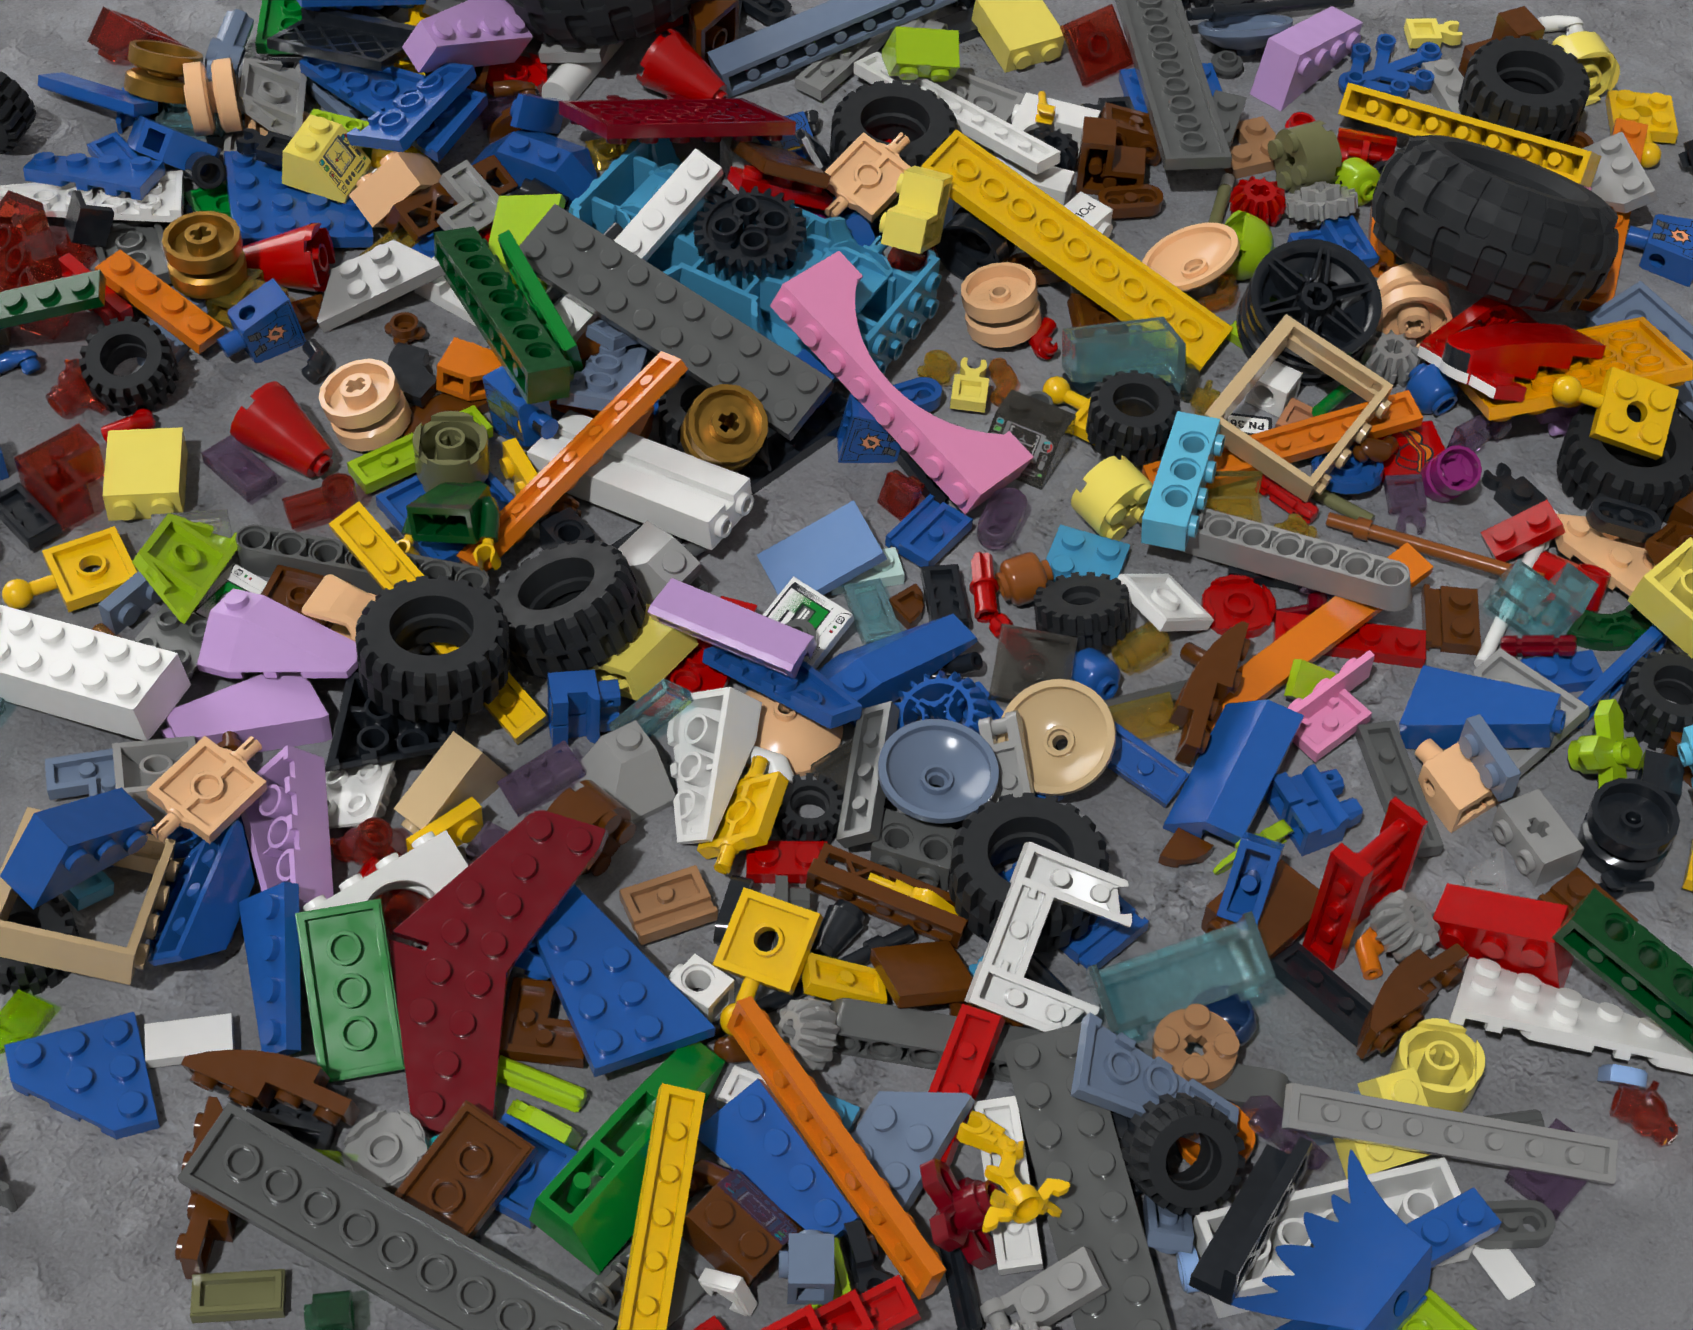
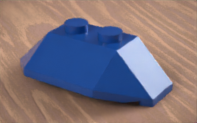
M526 129L514 131L485 147L471 164L473 165L494 154L518 184L517 189L521 188L525 178L531 180L537 178L563 195L568 196V207H570L575 198H579L589 188L594 179H598L588 148L543 132ZM495 175L493 180L502 183Z
M235 820L211 844L203 839L190 851L179 867L175 882L170 884L166 908L164 911L159 910L157 915H160V921L155 939H147L145 944L150 945L147 959L151 965L157 966L179 962L226 950L232 941L233 932L240 918L238 902L249 897L255 882L244 828L240 821Z

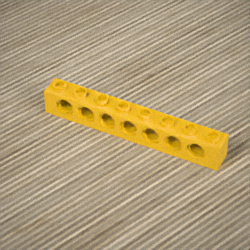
M1349 82L1338 114L1347 118L1411 137L1442 135L1488 146L1540 165L1588 188L1592 185L1601 159L1600 155L1592 151Z

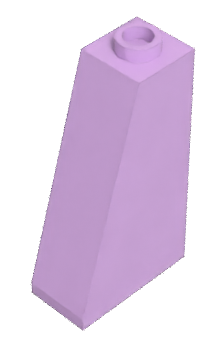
M282 672L278 678H265L263 673L173 708L165 719L167 728L161 730L163 739L195 736V742L197 743L206 736L215 744L222 741V735L225 732L233 731L238 735V740L242 744L250 736L254 737V740L257 739L262 745V750L259 752L283 749L286 745L295 747L326 742L332 739L329 714L308 678H302L300 672Z

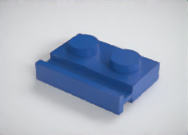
M929 494L886 535L885 546L888 548L891 546L896 547L899 550L898 554L919 567L934 566L972 529L973 519L945 502L938 503L934 500V496Z
M1120 895V914H1132L1130 927L1098 917L1094 924L1088 925V931L1076 940L1070 937L1069 945L1059 948L1076 964L1081 963L1087 969L1086 973L1090 976L1148 929L1149 921L1145 917L1141 919L1135 913L1136 909Z

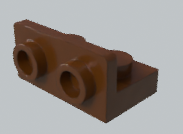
M1105 102L1101 118L1117 119L1116 145L1146 148L1145 163L1154 166L1158 165L1161 156L1148 113Z

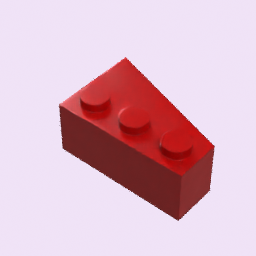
M1446 884L1433 915L1434 921L1440 926L1437 932L1440 941L1436 943V946L1447 950L1458 943L1469 953L1467 959H1469V956L1475 959H1490L1498 963L1503 969L1517 974L1528 973L1534 975L1542 983L1558 989L1564 987L1574 961V956L1552 938L1569 915L1568 905Z

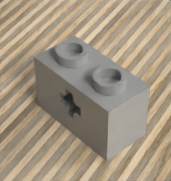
M1540 789L1499 804L1491 824L1494 837L1500 844L1505 846L1514 858L1518 870L1528 877L1534 887L1569 874L1577 867L1584 847Z

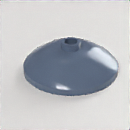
M1273 14L1226 17L1224 21L1210 22L1205 20L1199 23L1198 32L1206 40L1218 47L1237 50V55L1250 56L1256 54V49L1266 47L1268 38L1292 27L1293 19Z
M925 719L907 724L888 738L879 755L878 779L884 794L903 813L921 821L931 823L962 821L974 811L978 813V807L990 801L997 788L999 766L993 749L977 732L954 721ZM936 784L940 787H933L931 785Z

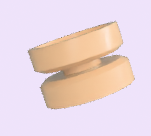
M231 58L213 60L211 64L212 81L208 80L206 68L201 61L184 63V95L195 136L214 134L216 129L214 113H218L221 127L226 133L243 131L242 113L237 106V83Z
M1011 262L992 263L970 273L961 284V298L963 308L966 311L967 332L972 340L982 346L993 348L1012 347L1030 339L1041 327L1042 314L1040 302L1038 301L1037 281L1032 271L1027 267Z
M1409 263L1392 267L1378 278L1377 283L1381 293L1382 310L1376 332L1380 331L1386 335L1390 330L1396 335L1405 333L1407 340H1416V347L1419 349L1420 343L1426 337L1453 319L1447 282L1431 276Z
M375 359L352 361L331 373L320 388L319 401L327 419L331 422L339 442L350 450L363 452L378 449L396 440L410 424L412 411L408 401L399 386L392 368L383 361Z

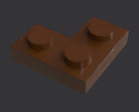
M513 977L502 1028L500 1055L517 1061L584 1068L586 1057L570 1021L551 1018L556 993L552 981Z

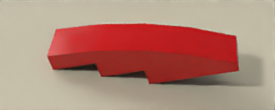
M898 1274L860 1295L854 1289L815 1310L809 1304L761 1330H901L921 1320V1317Z

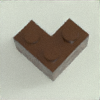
M1525 6L1498 13L1491 39L1464 47L1458 70L1464 77L1471 56L1474 55L1477 49L1486 45L1489 41L1494 39L1500 41L1505 36H1513L1514 38L1530 36V39L1539 40V38L1543 39L1546 28Z
M1084 116L1075 193L1083 192L1084 194L1098 195L1103 188L1109 186L1143 184L1146 148L1116 145L1117 119Z

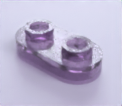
M1007 487L998 489L992 494L978 521L977 539L983 546L989 549H1003L1012 543L1026 515L1027 498L1021 491Z

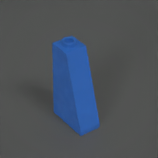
M1423 665L1400 720L1399 727L1406 749H1417L1422 742L1429 738L1435 741L1442 749H1447L1459 741L1466 719L1481 714L1503 748H1550L1555 733L1561 734L1563 732L1566 711L1561 710V694Z

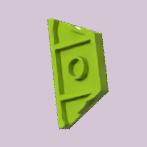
M168 513L139 550L132 563L176 618L185 624L238 550L236 543L237 533L235 532L231 538L212 533L214 531L212 525L202 522H191L184 517Z

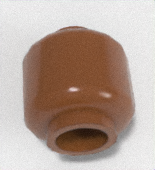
M1026 552L1002 561L1000 572L995 573L996 580L999 583V591L1004 601L1010 600L1017 606L1033 602L1038 587L1046 588L1047 581L1054 580L1049 562L1046 559L1040 561L1038 556L1032 552Z

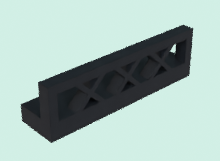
M1300 1136L1290 1154L1269 1144L1266 1145L1192 1272L1189 1286L1230 1306L1232 1305L1306 1173L1312 1141Z

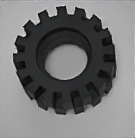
M806 773V780H801L800 774L793 776V783L788 782L782 805L779 808L774 823V828H777V834L781 839L786 836V841H827V844H832V837L835 839L837 837L844 797L843 790H837L838 784L834 780L827 785V776L821 774L818 780H813V773ZM802 805H815L822 808L825 813L816 818H804L797 815L794 810Z

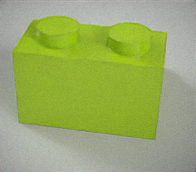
M895 26L882 49V59L889 76H899L902 80H914L918 77L931 78L934 82H946L949 79H953L960 68L959 30Z

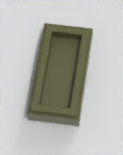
M285 1269L193 1274L190 1307L192 1324L285 1318L287 1279Z

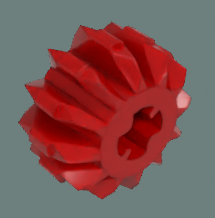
M1251 175L1249 180L1240 179L1238 185L1233 188L1230 194L1231 215L1241 210L1262 219L1268 226H1276L1277 221L1282 218V214L1285 212V190L1278 187L1277 181L1268 182L1265 177L1256 179Z

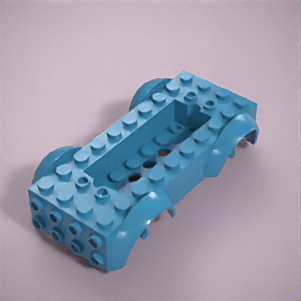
M659 138V142L655 144L640 143L638 139L632 141L628 149L618 159L613 160L609 168L598 179H594L589 188L579 198H575L572 201L569 213L602 234L614 222L618 223L624 230L682 164L675 153L670 138ZM704 196L646 261L796 356L805 348L825 367L826 365L802 342L770 305L782 284L837 251H840L863 275L855 292L857 323L862 340L871 358L883 375L890 362L897 360L901 356L906 343L918 336L923 323L928 318L932 319L939 307V300L936 297L942 276L939 274L940 258L936 256L934 251L927 250L925 265L920 270L901 271L892 268L887 257L881 255L888 247L881 244V236H877L870 246L865 244L861 246L852 237L844 218L839 216L824 219L802 209V217H806L807 242H804V251L797 252L796 262L787 260V269L780 270L776 268L779 267L778 265L775 266L774 275L770 274L767 270H762L761 278H758L754 272H749L747 278L744 279L742 271H737L731 277L729 276L728 268L717 272L715 263L705 264V256H699L698 247L694 245L693 223L697 221V212H704L703 204L705 202L714 204L705 200ZM836 377L833 380V383L839 382L840 380Z

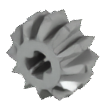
M1390 330L1386 335L1377 331L1376 335L1370 338L1364 348L1360 362L1391 384L1397 383L1400 386H1404L1410 380L1409 373L1420 364L1421 357L1417 356L1419 349L1416 347V340H1407L1405 333L1396 335Z
M1399 889L1394 893L1392 892L1378 902L1375 908L1370 911L1373 920L1369 925L1377 933L1375 940L1381 941L1384 945V951H1391L1394 958L1398 961L1405 959L1418 949L1427 954L1440 941L1437 933L1440 926L1433 919L1434 912L1429 911L1425 900L1419 901L1412 891L1405 893Z
M808 998V1000H790L787 1009H781L780 1011L781 1020L779 1024H775L777 1032L783 1041L791 1046L795 1058L804 1070H822L826 1061H832V1050L834 1046L838 1045L836 1034L839 1032L840 1027L835 1025L837 1012L830 1010L829 1004L822 1003L821 1000Z

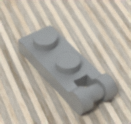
M1019 711L1007 712L1005 717L995 720L992 717L979 719L980 735L993 749L999 766L998 784L992 801L997 803L1000 796L1012 793L1013 797H1022L1024 792L1034 793L1023 736V723ZM1008 733L1009 741L997 743V735Z
M1083 1246L1003 1296L984 1302L979 1310L984 1322L990 1323L993 1330H998L1001 1324L1012 1326L1007 1316L1015 1311L1019 1314L1021 1319L1019 1322L1021 1324H1029L1032 1321H1036L1038 1327L1050 1326L1109 1290V1287L1092 1251Z

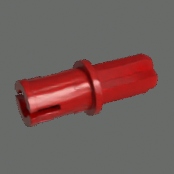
M976 552L971 560L973 581L969 585V590L974 595V616L978 622L990 623L992 617L999 615L996 598L999 583L994 578L992 555L988 552Z

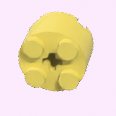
M1581 31L1568 36L1561 35L1553 41L1552 45L1555 46L1557 44L1563 47L1567 54L1572 53L1577 57L1578 64L1582 63L1590 80V93L1585 106L1601 100L1599 96L1607 89L1610 92L1615 87L1620 75V66L1615 56L1596 32Z
M1121 455V460L1116 456H1111L1098 463L1086 474L1083 480L1087 484L1081 493L1077 489L1073 493L1071 499L1072 508L1100 536L1120 541L1125 536L1128 528L1137 522L1142 523V517L1153 483L1125 456Z
M1431 1018L1418 1022L1416 1027L1404 1033L1393 1059L1390 1073L1415 1066L1429 1107L1463 1113L1464 1109L1471 1102L1484 1072L1485 1055L1480 1043L1477 1040L1475 1043L1465 1034L1467 1029L1463 1026L1449 1023V1020Z

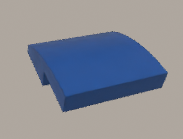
M1353 215L1338 217L1336 220L1325 219L1321 223L1320 230L1289 233L1287 241L1319 239L1332 242L1351 251L1368 268L1377 264L1380 258Z

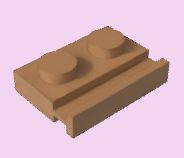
M696 865L619 890L620 901L633 930L638 935L640 945L716 921L718 918V910L711 901V895Z

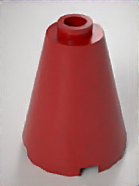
M668 29L667 31L670 35L666 38L662 35L658 36L642 58L640 66L644 68L642 76L637 73L636 79L643 87L666 96L679 94L688 99L728 98L726 93L727 85L675 29Z
M311 223L242 246L247 262V277L245 281L265 284L274 278L280 287L318 293L325 292L330 276L329 264L335 263L334 248L327 228H319L322 223Z
M272 381L255 390L250 395L255 401L247 410L241 406L231 423L230 433L240 444L308 478L316 475L322 476L332 466L333 450L288 389L279 382Z

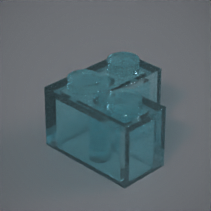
M1517 559L1499 576L1482 606L1522 635H1554L1557 638L1583 615L1599 584L1569 562L1548 581L1520 559Z

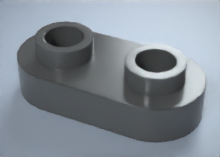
M1536 1200L1485 1201L1502 1223L1497 1232L1477 1242L1475 1245L1488 1250L1541 1247L1549 1241L1555 1229V1217L1545 1204ZM1523 1224H1529L1533 1226L1536 1231L1531 1232L1526 1230Z

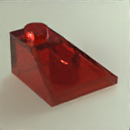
M1113 4L1089 12L1060 26L1082 86L1134 64Z
M104 6L87 41L99 48L98 55L113 62H116L117 58L129 61V44L133 40H153L189 48L143 20Z

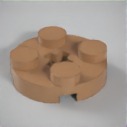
M1191 1004L1186 1009H1179L1168 1014L1159 1022L1152 1042V1058L1161 1057L1173 1065L1171 1069L1187 1081L1193 1078L1211 1090L1226 1082L1233 1073L1240 1043L1232 1027L1221 1016L1209 1011L1202 1004ZM1188 1043L1201 1044L1204 1055L1201 1056L1197 1052L1188 1054L1186 1052Z

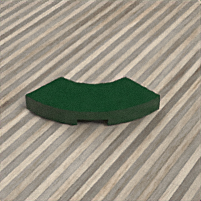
M1632 604L1624 610L1613 614H1597L1582 609L1566 635L1576 636L1577 646L1597 651L1627 650L1653 623Z

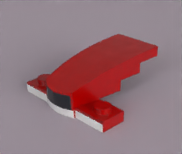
M1508 323L1463 330L1448 335L1446 340L1436 339L1435 344L1421 342L1417 356L1431 364H1435L1445 375L1470 385L1492 399L1523 402L1527 388L1515 382V377L1535 379L1539 366L1569 369L1573 356L1602 359L1606 345L1566 325Z

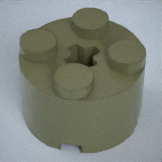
M1318 120L1282 129L1277 133L1274 140L1269 141L1268 154L1274 161L1277 173L1276 181L1279 188L1294 194L1295 190H1300L1301 187H1308L1315 184V182L1326 181V183L1333 184L1337 181L1339 175L1335 176L1336 168L1342 165V155L1334 132L1332 130L1326 131L1322 126L1326 123Z
M444 411L432 415L431 421L422 426L421 422L416 427L413 433L416 473L426 493L445 482H485L490 472L487 430L482 423L480 426L473 420V416L464 412Z

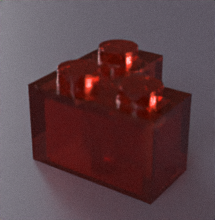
M79 423L14 457L21 484L60 523L62 530L94 513L88 484L104 476L105 467L99 444Z

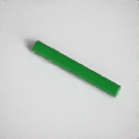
M1341 384L1312 408L1313 416L1329 413L1351 395L1353 391Z

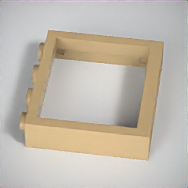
M1286 314L1210 406L1204 416L1220 419V434L1225 435L1224 447L1307 503L1315 492L1319 495L1324 492L1332 480V477L1329 475L1335 467L1340 470L1346 464L1352 454V451L1349 449L1356 441L1361 444L1368 436L1373 427L1369 424L1375 416L1381 419L1392 404L1387 399L1394 385ZM1285 347L1369 402L1311 476H1308L1227 421V418Z
M27 807L0 869V875L33 814L42 810ZM147 834V842L138 852L113 864L114 866L153 874L127 947L8 922V917L18 894L0 877V957L130 985L136 968L143 970L150 947V945L145 944L146 940L155 939L160 921V915H156L157 910H165L169 898L170 886H166L167 881L174 883L177 877L180 862L173 861L176 840L166 838L164 842H161L159 837L156 838L154 835Z

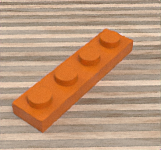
M121 249L95 267V271L101 270L106 278V285L196 353L201 354L217 342L218 338L224 335V326Z

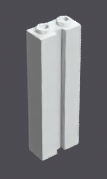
M569 410L558 420L559 427L557 433L550 439L541 437L527 451L528 459L536 472L539 473L593 418ZM630 432L622 439L616 441L603 454L601 461L590 467L578 479L576 486L566 492L642 523L649 521L669 534L713 550L723 538L730 534L732 528L743 516L749 514L754 503L749 477Z

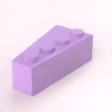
M468 0L420 20L402 48L418 73L435 71L446 62L473 65L474 67L515 63L533 36L525 26V22L515 14L513 6L506 0Z
M1331 6L1268 38L1250 95L1282 111L1352 52L1353 45L1360 43L1361 35L1359 33L1363 22Z
M286 745L256 773L267 781V790L241 814L261 892L282 882L299 884V912H304L302 907L312 899L320 895H324L328 899L334 895L325 761L323 757Z

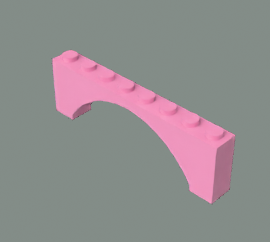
M840 251L782 284L770 307L965 515L1018 478L1034 458L1010 431L1004 435L992 434L951 424L914 404L888 381L871 358L862 340L857 323L855 292L863 275Z

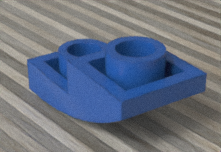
M518 93L510 110L512 117L510 126L531 131L559 134L564 117L559 114V101L563 100Z

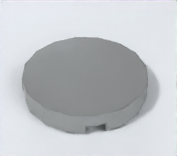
M386 1110L377 1111L361 1119L347 1134L343 1143L345 1145L343 1156L341 1154L342 1166L391 1194L397 1191L430 1147L429 1138L419 1120L409 1113L397 1110L398 1113H387Z

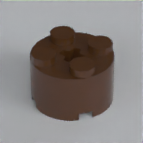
M583 780L580 783L584 787L576 791L569 787L554 800L547 811L607 830L608 837L601 855L589 871L585 870L582 875L591 873L594 876H599L608 869L611 857L618 848L633 837L636 825L631 822V814L627 808L594 781Z

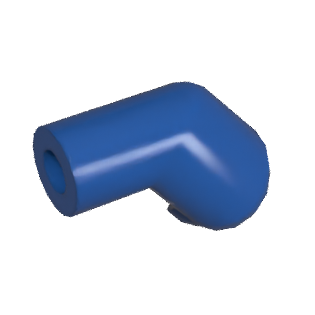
M31 349L7 351L0 354V374L21 366L22 372L27 375L38 371L41 364L37 360V353Z

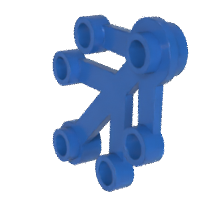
M1381 34L1378 36L1375 46L1378 52L1374 69L1363 73L1364 63L1369 61L1371 48L1364 43L1354 44L1350 56L1353 61L1351 71L1341 74L1338 80L1340 93L1344 96L1348 82L1402 98L1407 97L1410 86L1420 90H1429L1432 88L1435 78L1431 71L1425 69L1418 70L1416 75L1404 73L1403 71L1416 66L1421 69L1423 62L1440 60L1442 56L1440 47L1435 43L1426 42L1417 49L1415 54L1388 63L1389 56L1394 51L1396 39L1390 34ZM1379 80L1389 81V82H1391V84H1390V85H1389V84H1384V83H1380V82H1377V81H1379Z

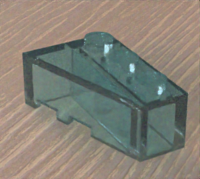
M1164 317L1062 329V368L1072 382H1102L1103 377L1107 375L1115 376V372L1124 371L1125 373H1130V370H1138V373L1145 374V372L1151 373L1156 379L1161 377L1166 383L1185 384L1186 344Z

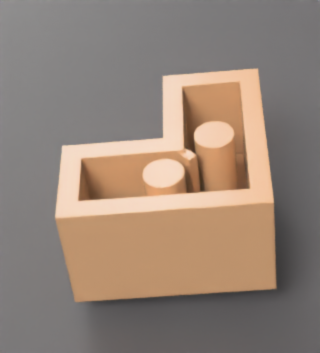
M393 151L382 158L380 161L381 166L374 173H368L357 181V188L349 196L372 227L387 228L383 222L394 204L439 182L442 175L427 155Z

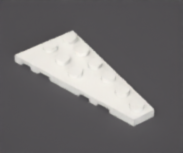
M183 170L166 171V174L142 201L131 199V193L121 191L119 196L106 195L104 188L101 187L93 188L90 191L78 190L81 191L86 205L112 208L114 211L113 220L172 222L183 215L185 186ZM36 182L0 185V215L66 218L72 191L77 190L76 185L72 182L62 187Z
M1469 956L1449 1023L1464 1025L1465 1019L1485 1022L1484 1028L1486 1031L1501 1034L1502 1029H1518L1528 1040L1592 1053L1594 1046L1612 1049L1614 1058L1629 1061L1631 1056H1645L1656 1067L1693 1074V1052L1651 1018L1635 1017L1624 1013L1621 1008L1607 1002L1599 1004L1583 998L1580 993L1573 989L1564 987L1558 989L1542 983L1534 975L1528 973L1517 974L1501 968L1498 963L1490 959H1475Z

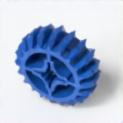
M939 670L935 679H931L930 675L924 672V682L917 684V682L910 680L911 690L909 692L899 690L898 697L901 702L894 703L900 709L897 730L915 722L918 716L922 720L944 719L959 723L963 717V710L968 707V716L964 725L980 735L978 720L991 717L992 707L989 701L985 699L986 695L983 689L979 688V686L976 687L974 681L969 677L962 679L961 675L956 671L947 677L945 672Z

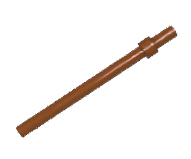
M1330 512L1326 521V526L1353 533V538L1368 541L1370 538L1398 547L1408 542L1419 553L1541 588L1545 573L1374 525L1373 520L1360 516L1358 519H1353Z

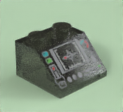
M1011 389L997 409L988 433L1004 435L1010 431L1034 458L1015 480L1042 490L1072 445L1076 415Z

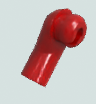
M1043 318L1037 333L1028 339L1035 356L1043 360L1051 359L1058 350L1057 342L1055 344L1050 342L1053 339L1050 336L1057 329L1056 323L1051 318Z
M139 409L131 416L102 426L101 433L107 442L108 431L154 429L156 421L150 410Z

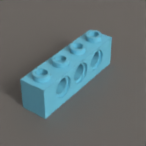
M1177 411L1142 517L1141 543L1185 551L1189 537L1196 538L1200 522V516H1197L1198 509H1205L1208 498V488H1205L1206 483H1213L1217 468V462L1214 461L1215 456L1221 457L1224 448L1225 435L1220 434V419Z

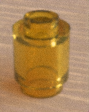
M1147 622L1126 634L1122 641L1117 640L1116 645L1111 649L1113 660L1124 673H1130L1131 671L1139 672L1168 654L1169 636L1166 631L1160 632L1151 622Z

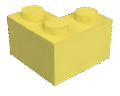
M915 165L904 170V173L900 174L896 185V193L900 194L898 204L884 212L880 220L879 232L883 233L881 244L921 254L940 243L953 175Z
M1415 1066L1357 1083L1361 1095L1429 1107ZM1333 1138L1346 1179H1348V1157L1351 1149L1366 1175L1432 1155Z

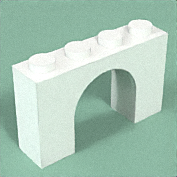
M1026 92L1021 104H1015L1011 125L1032 136L1035 130L1045 132L1047 127L1051 131H1057L1061 128L1062 134H1072V140L1078 142L1079 150L1084 116L1100 118L1101 112L1046 97L1048 105L1056 106L1055 117L1051 126L1035 122L1037 104L1039 102L1038 95ZM994 152L993 156L1063 206L1069 202L1072 193L1074 171L1053 166L1036 175Z
M446 830L436 836L431 831L416 839L411 844L414 848L400 857L397 852L386 856L375 865L377 868L375 872L364 878L361 873L350 877L339 885L340 892L328 899L324 895H320L306 903L302 909L305 912L369 901L385 892L397 889L412 890L430 899L467 868L468 864Z

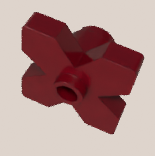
M937 1158L921 1164L920 1172L923 1188L937 1207L936 1213L929 1219L934 1244L947 1252L960 1247L967 1262L980 1270L996 1264L997 1259L993 1240L988 1232L982 1231L988 1209L993 1207L990 1204L992 1192L995 1189L1000 1191L999 1187L990 1180L985 1182L981 1180L974 1181L969 1177L957 1182L949 1165Z

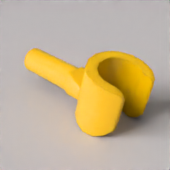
M1040 91L1038 93L1039 102L1037 104L1035 122L1052 126L1056 106L1048 105L1046 93Z

